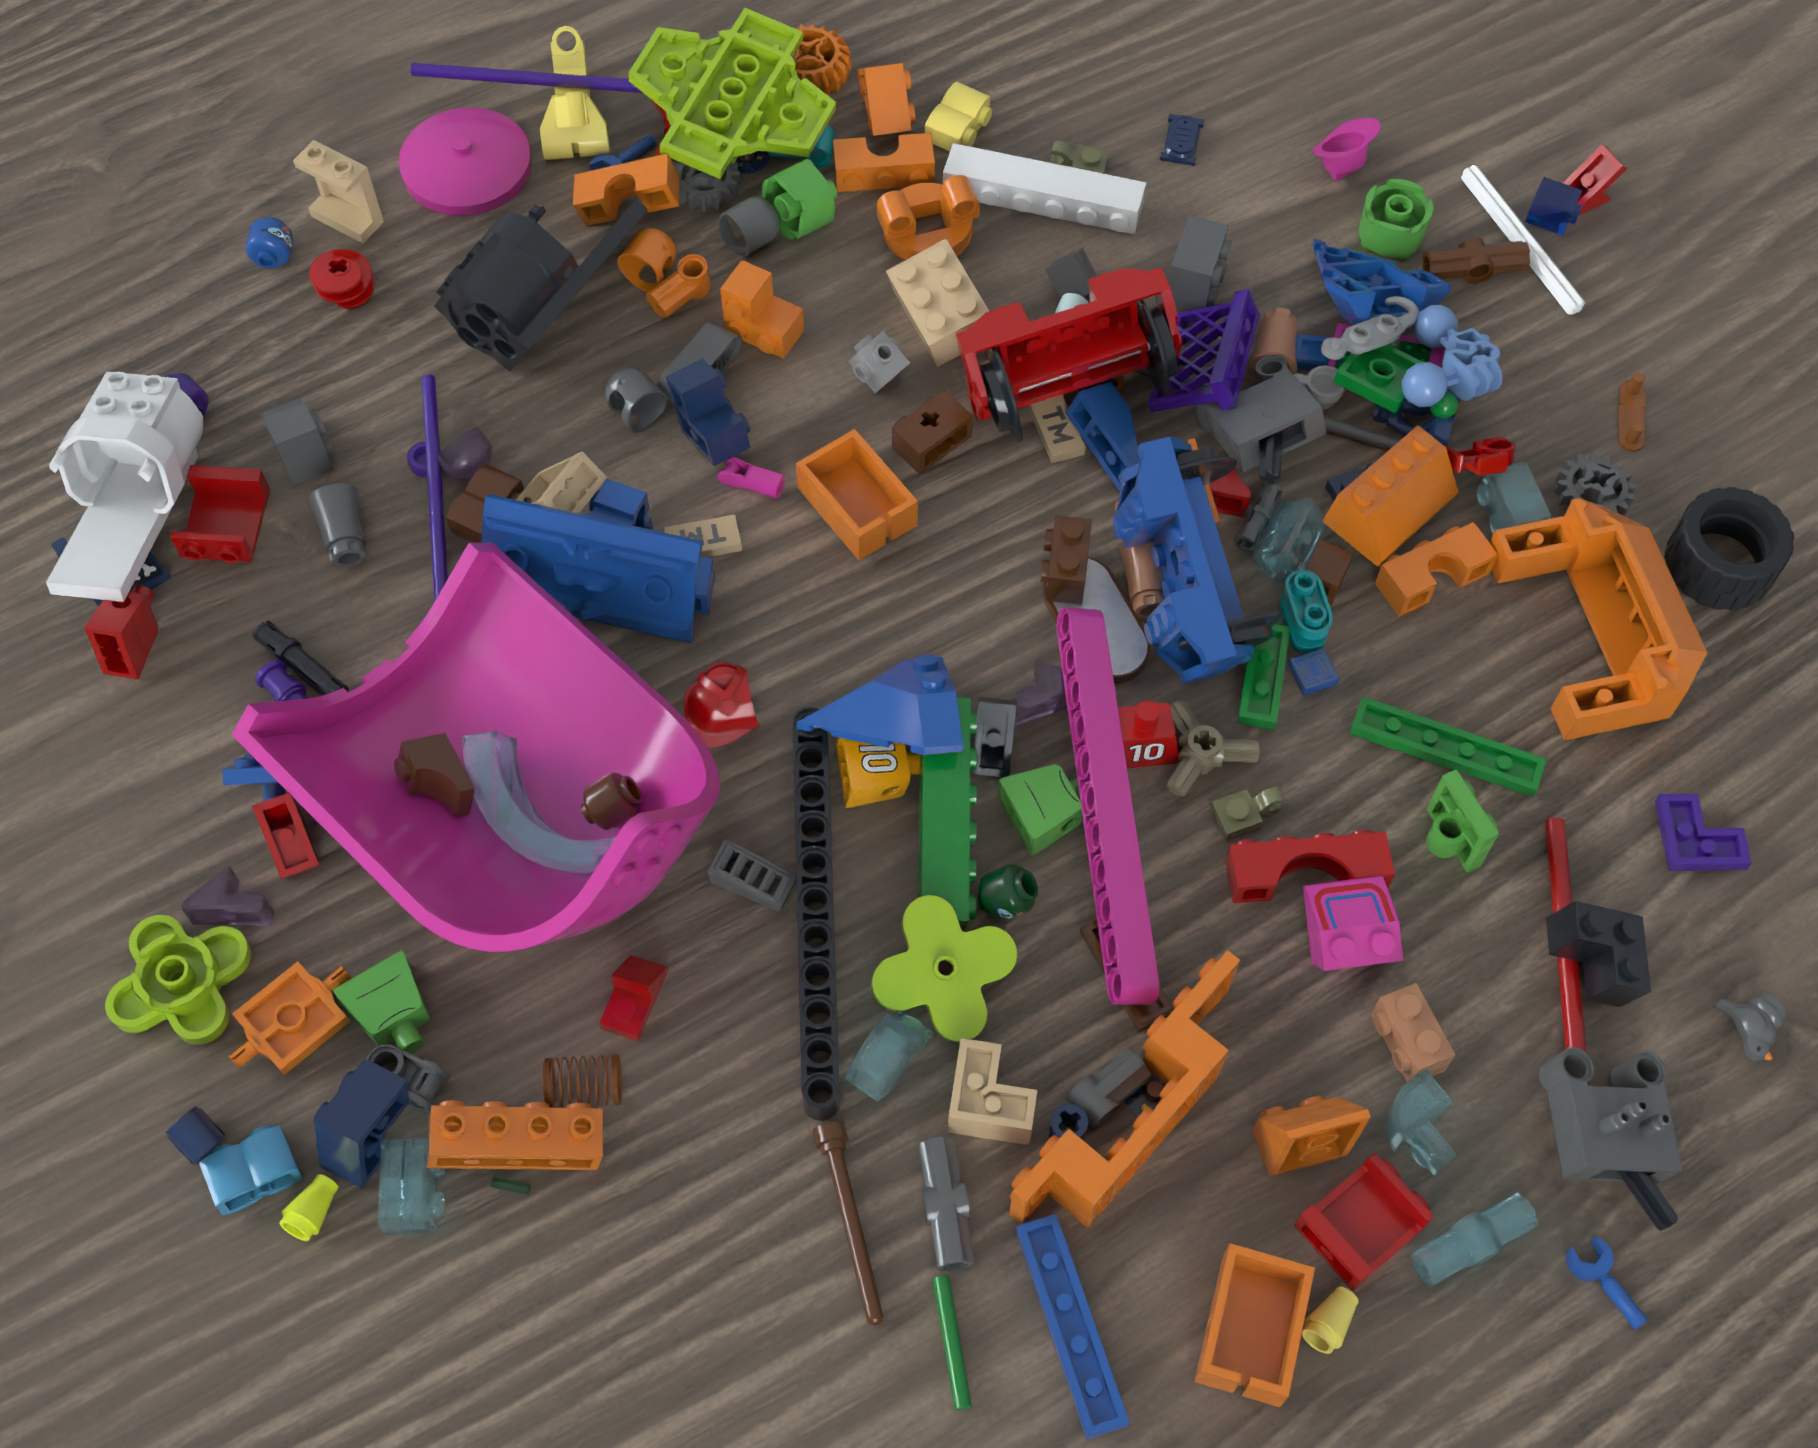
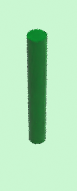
M947 1275L938 1276L932 1279L954 1408L955 1411L972 1408L950 1278Z

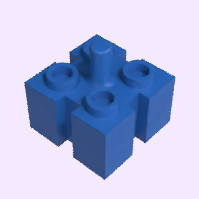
M606 479L600 491L598 490L590 500L589 510L592 512L591 514L587 513L586 516L653 530L652 519L646 515L650 509L647 492Z

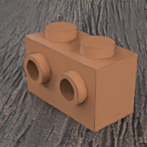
M1417 983L1379 998L1371 1013L1372 1020L1377 1032L1385 1040L1396 1068L1403 1074L1408 1086L1445 1072L1455 1057V1053Z

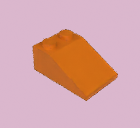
M1314 1096L1300 1102V1107L1285 1110L1283 1106H1277L1263 1111L1252 1131L1268 1176L1272 1177L1348 1156L1371 1118L1368 1109L1340 1097L1324 1100L1323 1096Z

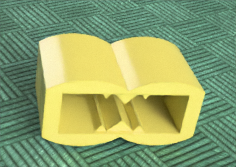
M957 81L953 83L941 103L935 107L925 123V133H931L932 144L949 152L953 143L972 147L977 131L981 126L985 127L991 119L993 110L990 108V96Z

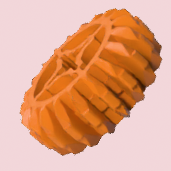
M800 23L797 30L803 32V41L793 56L798 78L800 80L808 79L828 96L831 91L839 92L841 85L846 84L851 71V53L844 37H839L836 30L829 32L826 25L816 28L814 23L810 27H804Z

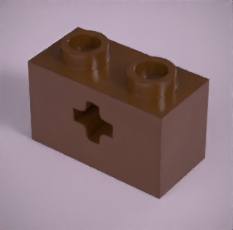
M944 390L937 396L926 399L920 408L909 416H903L896 421L892 427V449L920 475L972 437L973 415Z

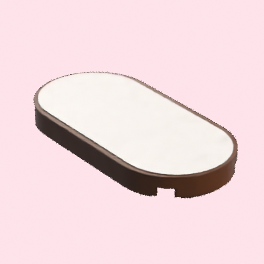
M1088 557L1082 605L1046 601L1048 583L1044 582V602L1056 624L1058 614L1063 607L1102 611L1105 619L1114 683L1129 681L1141 673L1149 657L1150 644L1147 641L1141 621L1113 573L1105 564Z

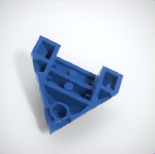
M1313 239L1312 246L1325 288L1342 317L1354 325L1383 314H1389L1394 317L1407 314V311L1399 305L1386 304V298L1393 296L1407 298L1415 303L1420 312L1429 305H1438L1451 292V284L1430 272L1420 269L1403 271L1396 267V262L1348 248L1342 250L1336 247H1329L1326 245V242Z
M920 655L915 659L903 660L869 683L797 722V729L811 732L813 728H822L825 731L831 732L833 737L887 748L893 742L911 746L912 753L922 755L963 751L956 691L942 656Z

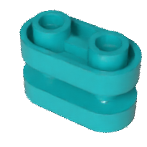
M1296 570L1286 579L1279 602V612L1284 613L1285 616L1282 621L1283 625L1291 627L1289 635L1291 647L1303 655L1324 648L1333 622V614L1321 579L1309 570Z

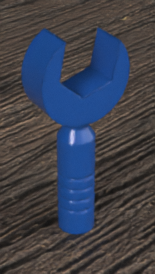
M648 134L621 152L618 158L611 154L598 155L590 162V171L632 162L656 146V141Z
M1594 1236L1590 1240L1599 1256L1595 1263L1580 1261L1573 1246H1571L1566 1252V1263L1574 1276L1587 1282L1600 1280L1602 1282V1289L1634 1330L1648 1321V1318L1632 1300L1630 1295H1628L1619 1281L1608 1274L1613 1265V1253L1603 1239Z

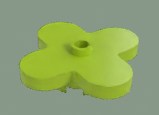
M933 895L919 897L906 908L902 916L901 926L908 950L883 960L876 967L871 979L872 993L880 1005L892 1011H905L921 1005L926 1006L935 1030L946 1040L960 1042L961 1038L973 1039L981 1033L987 1021V1008L981 987L982 985L1002 979L1012 971L1017 960L1015 942L1006 931L994 926H985L969 932H963L953 907L946 900ZM946 960L951 963L952 972L950 975L944 976L938 971L940 961Z
M154 915L142 920L133 929L129 938V949L137 963L135 973L132 972L131 975L116 983L109 991L105 1002L107 1016L120 1030L128 1033L143 1032L163 1020H168L178 1036L189 1044L203 1045L216 1040L223 1034L230 1019L229 1008L220 993V988L239 977L249 966L252 952L248 941L239 930L229 926L215 927L192 938L187 935L180 923L170 916Z

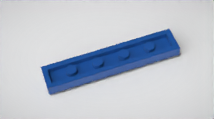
M1057 1214L1016 1226L1015 1231L1086 1440L1128 1427L1130 1422Z

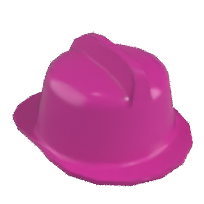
M1373 118L1350 120L1337 127L1321 143L1313 148V154L1321 157L1323 166L1330 172L1332 179L1340 181L1365 165L1368 144L1381 131V123Z

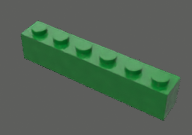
M957 697L963 751L930 755L920 754L917 898L933 895L946 900L953 907L960 928L964 932L969 920H975L976 896H969V882H975L976 858H970V844H975L977 824L976 821H970V807L976 806L977 785L970 784V770H976L977 748L970 747V734H976L977 712L971 711V698Z

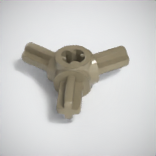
M1178 700L1170 705L1174 727L1181 736L1178 744L1182 748L1178 754L1180 764L1167 782V788L1173 795L1186 796L1199 775L1207 774L1214 767H1222L1223 761L1258 762L1260 756L1258 741L1224 739L1223 733H1219L1215 728L1207 724H1200L1186 702Z

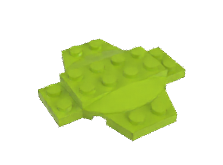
M745 7L730 30L719 31L718 37L709 40L700 39L699 33L657 27L630 69L629 82L666 112L671 127L660 143V154L668 153L670 158L718 179H721L730 163H735L738 156L751 154L756 151L809 158L835 112L836 102L808 79L800 80L798 78L793 56L803 41V32Z

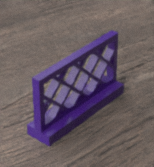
M1249 289L1236 291L1231 303L1177 313V327L1181 334L1182 346L1187 342L1191 345L1182 350L1180 356L1177 357L1178 367L1183 365L1184 368L1178 371L1175 376L1169 378V391L1173 388L1177 389V391L1168 397H1163L1164 395L1157 391L1155 385L1153 386L1148 402L1151 412L1215 401L1218 402L1221 410L1235 408L1260 318ZM1228 316L1226 319H1224V320H1223L1222 322H1220L1218 325H1217L1216 323H1214V322H1216L1218 319H1220L1221 317ZM1197 322L1186 331L1183 329L1184 324ZM1206 328L1210 329V331L1205 333L1199 339L1195 337L1202 331H1204ZM1219 336L1222 337V340H1220L1219 342H1217V343H1216L1215 345H1213L1212 347L1208 346L1211 342H1213V341H1214L1215 339H1217ZM1200 350L1204 352L1192 362L1188 360ZM1211 360H1216L1215 363L1208 367L1206 370L1201 369ZM1192 374L1197 375L1187 384L1183 385L1181 383L1188 377H1190ZM1206 382L1209 383L1208 390L1194 392Z

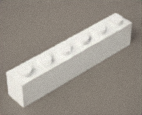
M955 143L952 144L943 171V182L955 175L966 176L979 203L1134 235L1142 211L1146 182Z

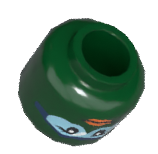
M1016 864L1006 865L988 872L980 880L978 903L983 911L998 921L1009 920L1025 914L1034 907L1038 895L1036 879L1030 871Z

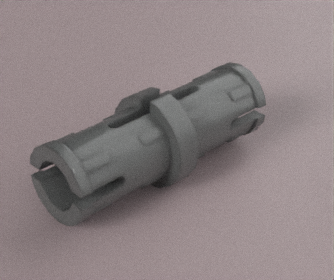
M1263 482L1254 502L1246 508L1244 522L1234 539L1239 548L1245 551H1254L1263 531L1271 525L1273 510L1283 493L1278 485Z

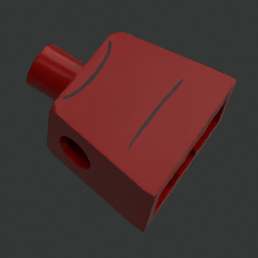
M142 585L134 586L124 602L103 600L85 625V631L103 674L139 679L158 633V624L151 608L155 594L148 587Z

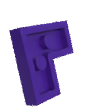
M1698 794L1658 795L1655 804L1668 871L1747 870L1752 864L1744 828H1705Z

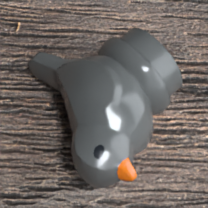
M1762 993L1758 997H1753L1748 1004L1744 1005L1734 1004L1720 998L1715 1006L1731 1017L1742 1039L1745 1056L1754 1062L1761 1060L1771 1061L1770 1047L1774 1044L1777 1037L1776 1029L1782 1026V1021L1787 1017L1784 1006L1768 993Z

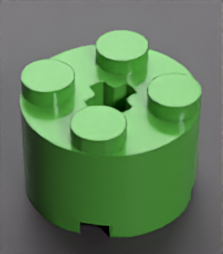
M805 159L764 180L762 198L770 202L777 211L780 220L779 232L787 239L792 240L796 237L797 239L804 237L834 220V199L837 198V189L831 180H825L810 159Z
M1403 179L1387 180L1385 185L1373 186L1366 196L1358 226L1361 247L1366 251L1375 252L1385 257L1397 258L1399 260L1411 258L1413 253L1423 244L1433 213V202L1431 198L1428 201L1423 194L1424 189L1414 182Z

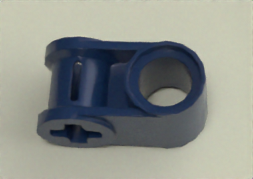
M197 1106L189 1110L165 1132L168 1135L167 1138L192 1164L198 1162L225 1137V1133Z

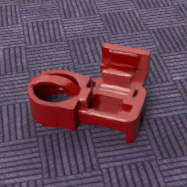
M1504 437L1473 441L1472 449L1455 451L1445 445L1452 470L1457 473H1462V470L1468 469L1479 476L1507 472L1508 466L1512 465L1514 461L1515 443Z

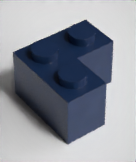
M702 358L666 376L682 432L713 466L751 448L747 433L750 432L749 423L742 413L737 414L733 410L730 401L724 395L723 388L726 387V381L718 368L713 369Z
M364 1059L355 1071H349L341 1081L336 1095L330 1102H324L314 1117L320 1167L363 1188L387 1157L385 1134L409 1104L408 1080L367 1059Z

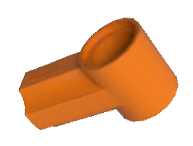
M697 254L683 257L678 263V270L646 294L647 301L654 312L661 318H667L691 299H701L708 295L711 290L708 264L704 257Z

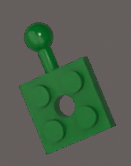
M1387 344L1362 354L1351 353L1337 370L1333 382L1396 414L1406 400L1402 393V378L1407 369L1422 361ZM1378 371L1383 372V373H1385L1387 376L1380 375V374H1378V373H1376V372H1378ZM1446 391L1442 400L1431 406L1430 411L1439 418L1452 417L1458 409V399L1452 392Z

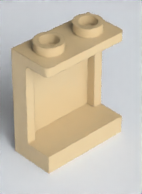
M315 140L293 160L296 168L315 177L321 194L308 207L311 217L363 244L384 223L369 171L365 165Z

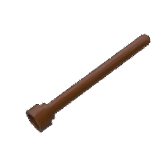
M842 1121L825 1123L812 1130L817 1149H821L822 1155L827 1156L866 1319L870 1324L878 1325L883 1320V1312L843 1151L846 1150L845 1142L848 1141L845 1123Z

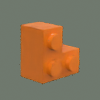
M903 63L858 68L861 102H865L869 135L876 136L911 131V123H915V109L913 103H908L907 90L911 89L909 69H904Z
M741 260L720 288L724 327L740 335L743 341L758 347L761 351L784 359L804 332L803 308L773 295L771 272Z

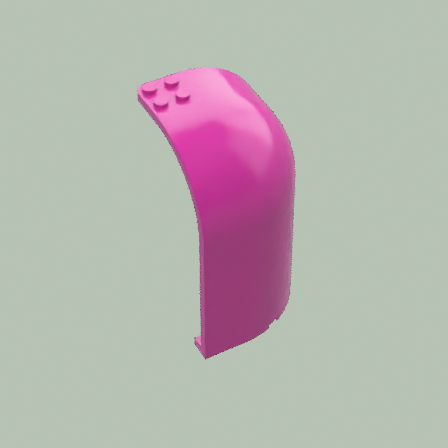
M468 543L431 609L417 629L405 641L409 648L393 663L386 659L374 670L363 676V685L350 692L341 688L315 698L249 703L232 733V736L420 924L452 943L487 952L521 950L576 936L618 919L638 905L656 889L673 868L715 804L721 785L719 772L709 749L687 720L493 543ZM446 733L475 787L470 814L454 817L453 813L438 800L421 794L410 795L404 781L400 782L397 779L394 769V761L399 756L402 741ZM611 772L630 776L639 787L642 796L638 814L612 830H604L595 823L590 824L581 811V804L584 803L583 791L586 786Z

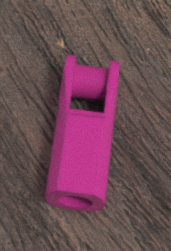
M736 457L726 460L724 463L726 466L725 470L720 471L717 476L718 480L725 486L750 490L779 499L785 486L784 474L754 466Z

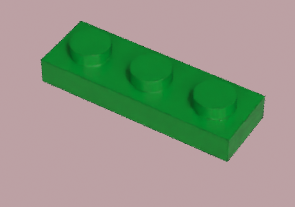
M1276 624L1272 627L1273 638L1253 647L1255 652L1251 655V660L1246 662L1237 723L1275 730L1291 627Z

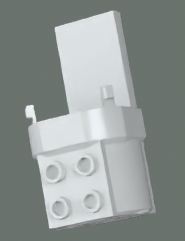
M106 372L79 420L70 427L49 464V468L55 473L59 469L67 494L80 505L88 507L46 581L50 594L125 601L187 480L190 465H194L198 458L196 446L203 433V415L190 397L180 389L178 378Z

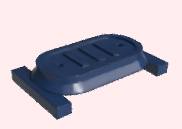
M1169 114L1168 122L1171 123L1169 124L1165 142L1167 153L1161 152L1160 160L1195 166L1196 158L1191 156L1196 152L1200 127L1203 128L1204 119Z

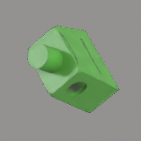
M1053 764L999 779L997 797L1031 856L1037 854L1082 822L1083 816L1078 780L1075 778L1069 781L1061 766Z
M402 950L333 989L344 1009L377 1046L390 1045L396 1042L399 1049L412 1054L424 1045L425 1041L417 1028L430 1020V1016L413 969Z

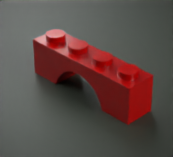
M1367 829L1355 831L1351 835L1335 836L1332 833H1320L1312 838L1303 839L1283 836L1274 841L1267 842L1245 839L1230 845L1225 860L1233 904L1271 901L1279 881L1287 874L1299 869L1321 870L1332 875L1338 881L1383 876L1387 889L1395 876L1386 832L1373 833V831Z

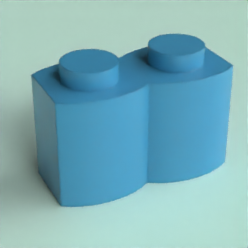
M265 1125L256 1128L240 1144L219 1145L210 1150L208 1156L199 1162L215 1207L222 1215L244 1209L262 1197L285 1190L303 1179L287 1135L280 1125L274 1127Z

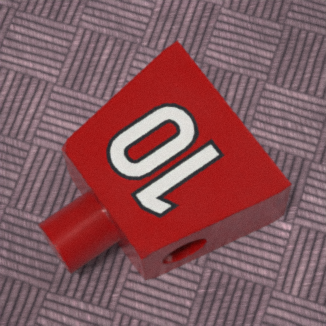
M1146 700L1136 706L1118 708L1127 769L1179 764L1177 740L1170 704Z

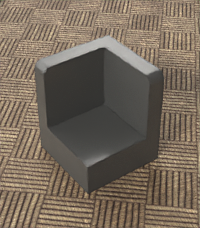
M1083 247L1054 261L1045 269L1060 300L1066 293H1075L1082 297L1089 294L1088 279L1097 277Z

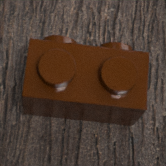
M1055 515L1054 530L1046 529L1044 551H1050L1051 557L1050 560H1043L1040 582L1048 583L1046 601L1082 605L1092 519Z

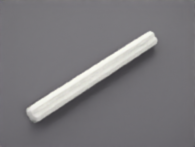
M1472 165L1464 169L1461 179L1511 242L1523 241L1528 243L1530 249L1529 266L1566 313L1573 315L1576 312H1580L1585 304L1583 298L1479 167Z

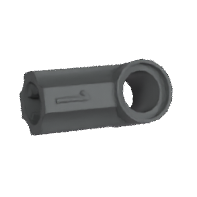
M1127 1049L1097 1075L1090 1074L1077 1083L1065 1099L1069 1104L1081 1107L1088 1117V1125L1093 1130H1097L1116 1114L1124 1100L1150 1080L1151 1073L1148 1071L1144 1061L1136 1053Z

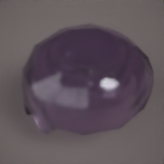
M473 428L447 445L438 455L437 459L450 477L457 480L470 479L483 464H489L492 456V446L487 437L478 428Z

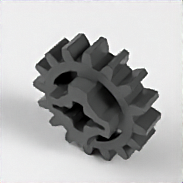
M737 161L734 164L730 163L721 179L681 162H673L680 175V205L688 202L690 210L700 205L703 212L707 211L708 205H713L718 210L720 209L719 202L723 201L729 204L731 203L730 195H738V185H741Z
M1591 452L1589 459H1586L1580 453L1577 454L1574 461L1568 459L1565 462L1563 469H1560L1555 481L1557 484L1554 493L1561 495L1558 500L1559 506H1569L1573 499L1580 498L1602 505L1624 516L1635 499L1633 493L1637 486L1635 483L1629 482L1633 475L1632 472H1622L1620 470L1623 465L1621 461L1613 465L1610 463V455L1607 454L1601 460L1598 459L1596 452ZM1576 477L1578 480L1576 484L1573 485V479ZM1615 492H1617L1616 500L1613 499Z

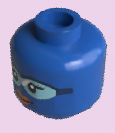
M265 217L254 221L250 225L245 247L247 256L258 266L265 269L284 266L290 258L293 243L292 231L278 218Z

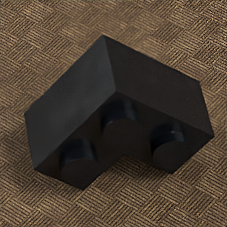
M1574 901L1546 917L1549 955L1583 962L1586 1000L1621 1007L1651 992L1643 916Z

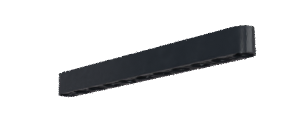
M807 707L799 710L793 719L801 1091L803 1106L807 1115L814 1120L824 1121L835 1116L840 1106L828 731L822 728H814L819 731L812 734H807L803 732L804 730L797 729L798 721L819 710L818 708ZM808 762H817L820 764L814 768H807L803 766ZM809 796H818L819 798H821L819 801L814 803H810L804 800ZM813 830L822 833V835L816 838L805 836L806 833ZM811 866H820L823 868V871L817 874H810L806 872V869ZM815 901L825 905L822 909L816 911L806 907ZM814 938H821L826 941L823 946L818 948L807 945L808 941ZM815 975H822L828 979L824 984L818 986L808 982ZM815 1013H824L829 1017L822 1024H814L808 1020ZM823 1051L830 1055V1058L823 1063H815L809 1059L813 1053ZM819 1090L827 1091L832 1095L824 1103H816L810 1097Z

